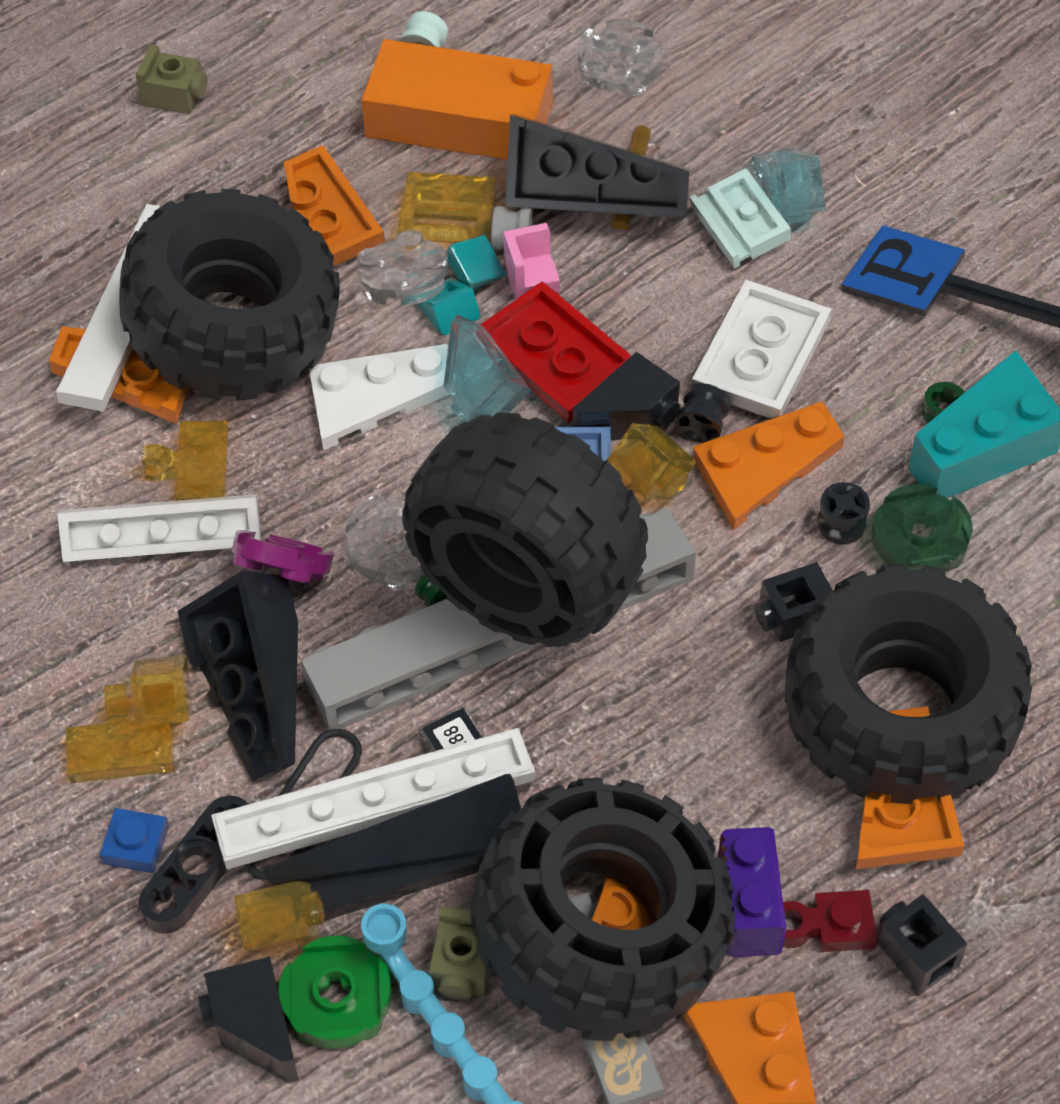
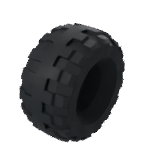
M221 189L219 193L207 194L205 190L185 194L182 201L178 203L168 201L156 209L154 214L147 218V221L143 222L139 231L134 232L127 244L125 258L121 267L119 287V310L123 331L129 333L132 348L146 366L151 370L158 368L160 370L159 374L163 375L164 381L180 390L188 387L199 391L200 397L218 400V396H236L237 401L257 399L258 394L267 390L275 394L290 387L291 383L298 380V377L304 376L309 369H313L323 357L327 342L331 340L340 295L339 272L334 271L333 267L334 256L321 233L317 230L312 231L313 228L309 226V220L293 208L287 210L279 206L276 199L259 194L258 197L242 194L241 190ZM214 292L234 293L254 301L260 307L249 309L225 308L207 303L197 297Z
M497 412L493 417L483 414L472 419L470 422L466 421L455 426L436 445L410 480L412 483L405 493L402 525L404 530L407 531L405 535L407 545L412 556L417 557L419 560L421 571L432 585H437L447 595V600L460 611H466L478 619L479 624L494 632L500 631L512 636V639L529 645L542 643L545 647L567 646L569 643H578L590 633L596 634L605 628L644 571L641 566L647 558L646 543L648 541L646 521L640 518L642 508L632 489L626 488L621 481V474L608 460L603 461L589 449V444L574 434L569 436L556 429L555 424L539 418L532 417L531 419L522 418L518 413Z
M903 563L881 565V568H877L874 575L867 576L864 571H860L836 583L834 592L827 591L822 598L818 597L806 610L802 624L798 630H795L786 666L785 702L789 711V725L796 741H801L803 748L810 750L809 760L829 779L838 776L846 782L845 789L848 792L862 798L868 796L869 791L892 796L891 803L912 804L913 800L917 798L937 796L938 802L941 797L951 795L953 800L961 796L964 788L971 790L976 785L981 787L997 773L1006 757H1010L1027 717L1033 687L1030 685L1032 664L1027 646H1023L1021 637L1016 635L1017 626L1012 621V618L1000 603L989 604L986 601L987 594L984 593V589L967 578H964L962 582H958L946 577L945 569L924 565L922 571L906 570ZM896 667L915 670L936 681L947 693L952 705L939 713L924 717H906L893 714L872 702L863 692L858 681L874 671Z
M600 777L581 778L570 782L567 789L557 784L528 797L523 808L518 812L511 811L499 826L477 873L471 900V925L476 926V935L479 937L476 948L490 976L495 977L498 975L503 981L500 990L519 1010H522L525 1006L529 1007L542 1016L540 1025L560 1034L568 1027L582 1031L583 1040L613 1041L616 1035L623 1033L627 1039L632 1037L639 1038L658 1032L667 1021L674 1017L679 1020L695 1005L714 978L724 960L726 950L734 933L736 912L731 911L733 902L731 896L734 889L725 860L721 857L715 858L713 855L716 850L713 844L714 839L701 823L698 822L693 825L683 815V806L666 795L661 800L643 792L644 785L622 779L616 785L603 784V779ZM592 872L609 876L622 882L640 898L648 912L651 925L639 929L622 930L610 928L593 921L577 909L569 899L561 878L575 873Z

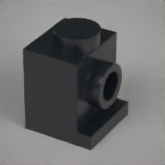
M818 562L762 580L759 602L755 604L756 616L761 628L765 632L774 630L780 642L794 638L795 630H798L802 624L806 610L818 597L822 598L827 591H833Z
M924 894L908 905L904 901L896 903L880 918L877 944L912 983L911 989L917 996H920L960 967L968 943ZM912 943L921 945L922 949L918 951Z

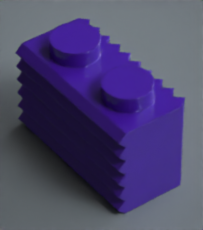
M770 827L725 829L720 834L718 858L721 857L725 860L734 889L731 896L733 900L731 911L736 912L734 933L728 945L727 953L733 958L778 955L782 953L785 939L784 934H786L785 930L787 928L774 829Z

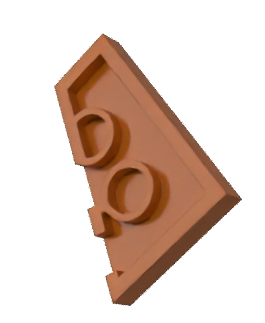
M323 145L283 162L291 206L309 220V226L313 228L312 231L317 230L321 233L334 256L333 266L385 243L383 229Z
M61 326L49 358L53 374L61 377L64 376L86 329ZM133 349L111 397L177 424L189 388L184 387L180 390L164 381L163 375L159 374L160 370L158 368L155 370L149 369Z
M821 401L693 446L692 458L731 527L735 530L746 522L749 513L761 504L767 506L779 496V491L795 478L802 479L843 448L844 434L824 402Z
M928 706L888 711L906 717L930 715ZM869 791L868 796L864 797L856 869L962 856L964 842L951 795L941 797L939 802L937 796L921 797L913 800L912 804L891 803V795Z
M794 991L695 1003L683 1015L690 1029L696 1032L707 1052L706 1058L715 1074H719L735 1104H817Z

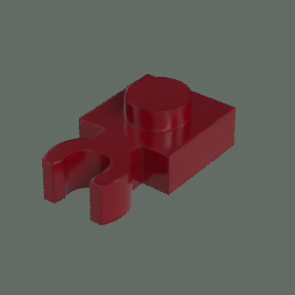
M870 890L815 893L814 908H807L804 904L797 901L783 902L785 920L792 919L800 925L798 929L785 930L783 947H800L809 938H819L820 952L875 949L877 934Z

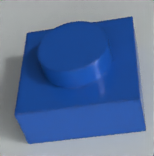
M115 808L100 852L103 865L155 873L169 828L167 818L160 815Z

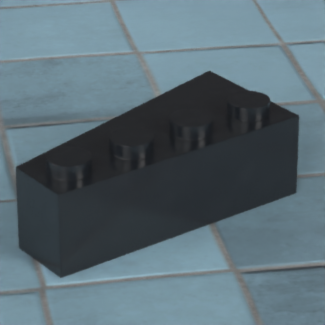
M510 114L505 206L687 217L690 169L518 114Z

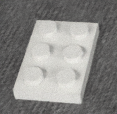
M745 280L692 378V385L706 383L716 386L729 396L731 405L770 419L782 416L831 320L832 309Z

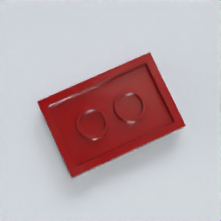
M543 281L473 329L474 342L568 423L573 420V408L632 356Z

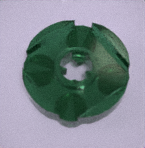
M913 484L891 491L884 498L883 504L876 509L872 521L871 539L877 554L888 565L903 563L906 570L922 571L924 565L945 569L946 573L952 569L959 568L964 562L973 532L971 516L964 504L953 495L952 499L949 500L945 496L937 494L938 488L930 485ZM914 524H924V530L928 527L933 530L928 537H920L912 533Z

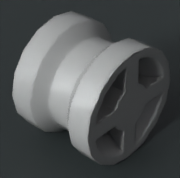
M505 206L494 207L491 246L494 251L502 252L504 250V231L532 226V208H522L518 212L508 211Z

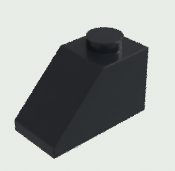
M636 351L573 408V427H610L611 440L648 439L661 426L663 428L669 426L676 418L680 410V381Z
M270 956L204 973L208 994L198 996L205 1029L216 1027L221 1046L287 1083L298 1081L299 1077Z

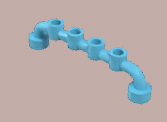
M378 904L368 909L361 921L365 945L371 951L381 955L386 966L400 985L401 1002L404 1009L412 1014H421L431 1027L432 1045L436 1053L443 1057H452L463 1071V1085L467 1096L475 1101H484L485 1104H523L510 1099L497 1081V1068L494 1062L488 1057L479 1056L466 1039L465 1025L461 1017L455 1013L447 1012L434 995L431 976L425 971L416 970L401 948L407 938L406 919L403 912L391 904Z

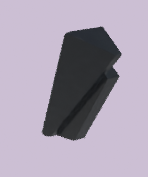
M509 773L270 865L263 869L268 895L274 898L277 895L288 898L305 906L309 914L327 921L478 873L479 861L477 856L485 855L497 829L510 812H518L521 809L513 777Z

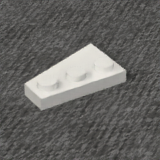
M447 344L316 364L313 369H309L323 451L338 445V438L359 429L361 433L378 427L377 421L398 411L407 414L456 392L455 377Z

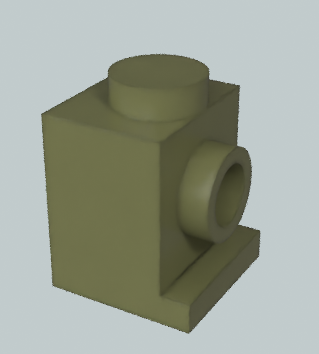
M150 44L135 74L143 106L191 114L198 98L202 99L207 89V74L202 72L199 59L161 53L159 46Z
M441 906L440 921L429 968L433 987L439 990L442 995L456 1000H466L471 998V995L485 997L490 974L485 968L476 948L479 937L476 935V926L471 925V910ZM452 950L466 952L468 954L464 956L455 955L452 952Z

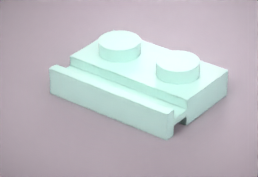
M747 168L708 187V192L699 197L696 194L690 196L691 208L734 269L740 266V261L749 256L754 259L792 239L791 228Z

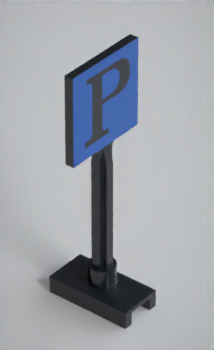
M884 225L881 226L841 284L842 291L921 316H926L938 296L946 293L1060 328L1059 306L953 275L965 257V249Z

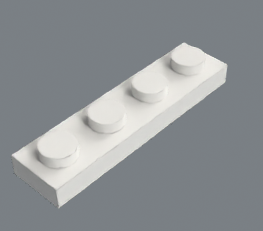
M257 494L60 510L57 513L63 562L228 549L233 546L237 530L256 532L255 539L261 540Z

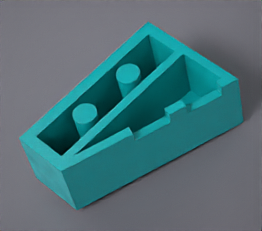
M1015 350L915 434L908 469L932 504L940 502L1057 454L1060 446V408Z

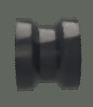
M697 383L687 388L684 395V407L678 411L675 420L677 430L686 438L698 443H705L719 438L723 429L722 420L728 416L731 407L729 396L720 388L710 384Z
M850 482L835 483L824 490L820 500V512L817 519L818 529L824 538L835 544L847 545L856 542L863 536L870 509V499L866 491ZM845 514H849V515H850V518H840V517H843Z

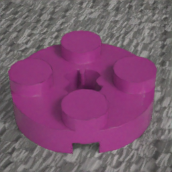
M237 530L231 550L235 553L233 564L254 570H262L263 566L270 568L281 567V577L310 583V579L323 580L324 574L330 573L334 553L331 551L322 552V547L271 534L270 537L265 538V541L255 539L256 532Z

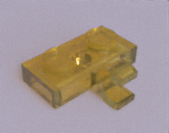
M180 421L178 452L172 451L160 444L144 445L142 464L145 465V480L177 479L176 501L226 497L229 444L228 421Z
M125 683L104 686L107 723L66 727L67 776L70 783L175 772L173 725L170 716L131 720L130 696H127Z

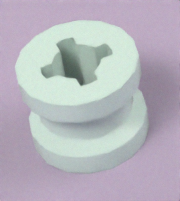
M416 12L410 16L406 25V31L402 34L399 41L441 47L447 39L448 27L439 16L431 12Z

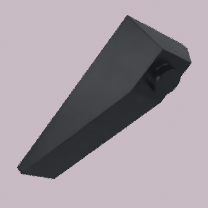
M242 570L184 606L177 613L187 658L194 671H202L211 689L208 691L207 696L213 707L222 708L229 722L228 736L252 782L261 783L295 764L298 619L287 578L276 574Z

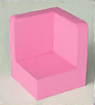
M542 223L504 231V268L515 300L541 281L556 293L560 292V279L550 254V230L548 224Z

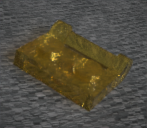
M407 172L398 224V244L413 245L414 241L457 243L482 235H486L490 243V230L496 195V177ZM416 218L471 221L476 222L475 227L415 223Z

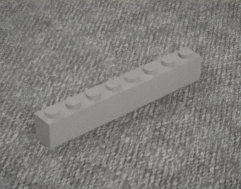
M668 508L653 514L640 515V518L645 519L648 530V541L646 543L647 558L641 566L644 570L618 611L694 580L696 551ZM445 599L428 607L412 609L404 617L383 626L366 628L356 637L337 645L320 647L310 656L301 659L305 686L327 730L342 729L542 643L529 645L512 639V636L500 631L494 632L479 624L478 619L464 610L460 611L450 601Z

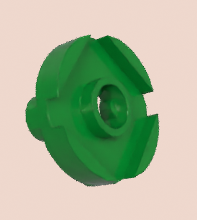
M348 936L322 937L302 948L303 953L297 956L291 965L290 962L287 963L279 981V997L284 1018L294 1030V1034L299 1041L323 1048H345L360 1043L362 1040L372 1039L378 1035L382 1028V1021L390 1009L392 989L385 962L379 955L377 957L374 952L366 949L365 943ZM341 981L343 989L351 990L349 995L343 997L340 1002L331 1003L329 998H321L320 996L321 992L330 989V982Z

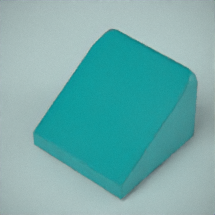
M486 235L457 242L449 246L445 253V257L458 281L472 287L473 291L506 276V272Z
M451 277L414 296L415 303L437 331L443 335H448L481 317L472 287Z

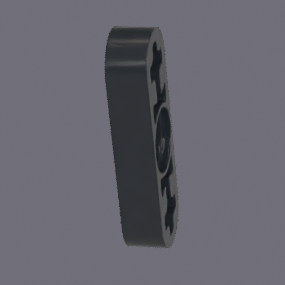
M229 795L217 798L210 803L143 888L139 897V906L144 921L151 930L163 934L180 930L226 873L227 870L221 849L215 843L218 838L211 815L248 805L245 800ZM205 853L213 859L211 867L202 874L192 875L183 869L185 860L193 854ZM173 878H176L181 885L178 888V890L176 889ZM173 896L176 908L173 911L164 908L158 914L155 902L160 900L166 903Z

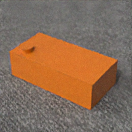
M383 39L361 100L365 137L508 160L510 114H518L547 123L553 103V64Z

